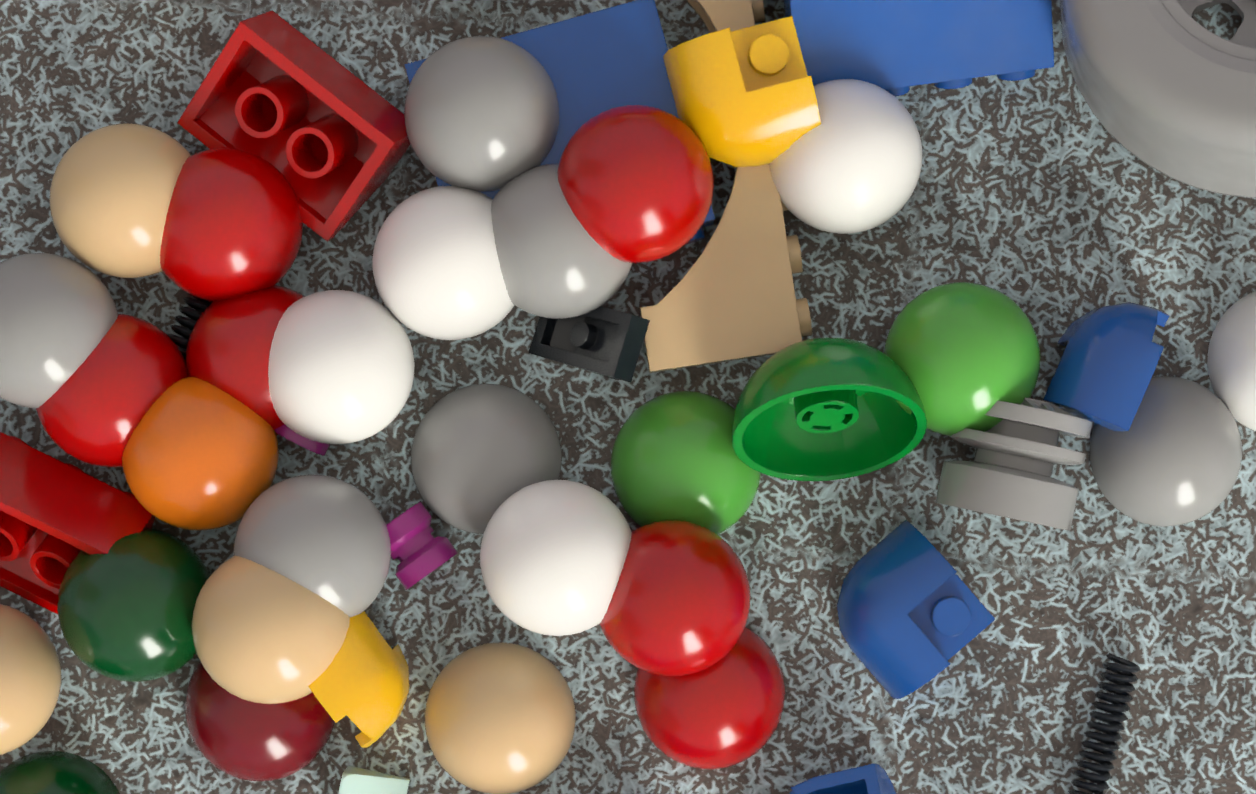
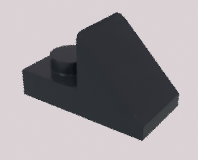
M602 306L577 317L563 319L539 317L529 353L615 380L631 383L650 320Z

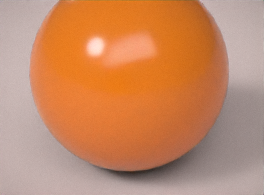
M185 377L170 386L141 419L124 449L122 466L126 481L136 499L148 512L159 520L188 530L218 529L242 519L251 503L262 492L271 487L278 466V439L274 429L246 405L206 381L195 377Z

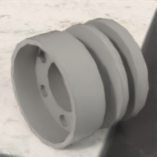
M1025 397L1021 405L997 401L985 414L1003 419L997 425L986 432L965 428L949 436L960 443L976 448L974 461L953 460L943 462L935 503L1070 531L1079 489L1052 478L1053 464H1084L1086 454L1057 447L1059 435L1089 438L1093 422L1075 417L1058 408L1059 406L1036 399Z

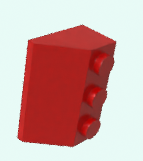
M273 10L239 23L177 122L209 149H238L257 155L271 163L285 176L293 187L297 196L302 222L327 242L334 238L389 177L410 146L404 114Z
M0 432V587L58 614L57 606L60 585L66 570L81 550L89 554H108L113 544L124 536L141 533L146 528H152L155 516L139 503L134 494L118 490L84 473L80 468L72 464L63 463L27 445L23 440L15 436Z

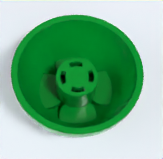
M813 338L792 344L778 351L753 373L743 388L736 405L732 425V444L738 458L745 465L760 473L795 481L838 480L879 470L909 454L923 439L927 429V419L923 403L910 378L886 354L872 346L851 339ZM895 399L908 406L912 413H906Z

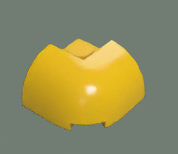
M792 16L735 31H730L729 27L683 42L669 49L663 55L678 117L699 137L709 158L732 165L733 168L769 164L801 136L821 125L811 75H807Z
M364 611L359 615L350 617L349 628L339 652L335 655L325 672L308 687L335 723L346 715L362 731L355 736L361 747L367 748L376 742L400 716L409 693V666L399 644L391 649Z

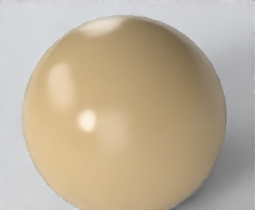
M113 124L94 130L80 138L63 155L57 165L50 187L49 202L51 216L63 244L86 266L106 275L120 278H139L162 272L160 251L166 215L182 166L191 154L173 137L158 129L141 124Z
M233 556L215 569L200 590L193 611L192 635L197 655L203 667L218 685L229 693L247 701L262 704H278L294 701L312 693L308 686L325 672L335 655L339 652L349 628L350 617L329 601L287 577L246 558Z
M0 604V755L23 746L50 719L60 694L61 667L55 646L45 630L27 614L13 607Z
M504 642L488 643L473 647L459 654L439 673L430 689L426 702L425 730L434 757L440 766L456 781L468 788L483 793L511 794L539 784L552 774L563 761L575 732V705L565 678L556 666L543 655L518 644Z

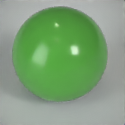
M952 282L942 284L916 296L894 320L885 343L884 354L902 368L920 396L927 419V429L947 436H952L965 428L983 432L990 430L1003 420L985 415L997 401H1004L1021 405L1025 397H1031L1039 376V343L1029 318L1005 294L978 283ZM895 399L906 413H912L908 406Z
M677 391L649 400L636 409L625 421L614 442L611 455V477L619 502L638 525L642 527L650 523L666 520L687 521L703 526L718 535L729 529L745 514L757 493L761 473L745 465L735 454L732 444V425L735 409L732 406L709 394L695 391Z

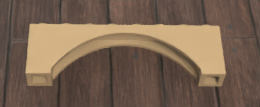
M687 0L703 20L710 33L729 27L730 31L754 26L757 22L765 21L763 0ZM770 163L753 167H736L728 203L720 223L703 253L683 279L657 305L640 307L641 318L650 320L644 338L649 373L774 355L792 344L801 342L802 337L812 335L807 298L796 299L792 274L802 273L803 271L800 244L797 235L786 236L783 211L788 209L782 203L781 196L772 179Z

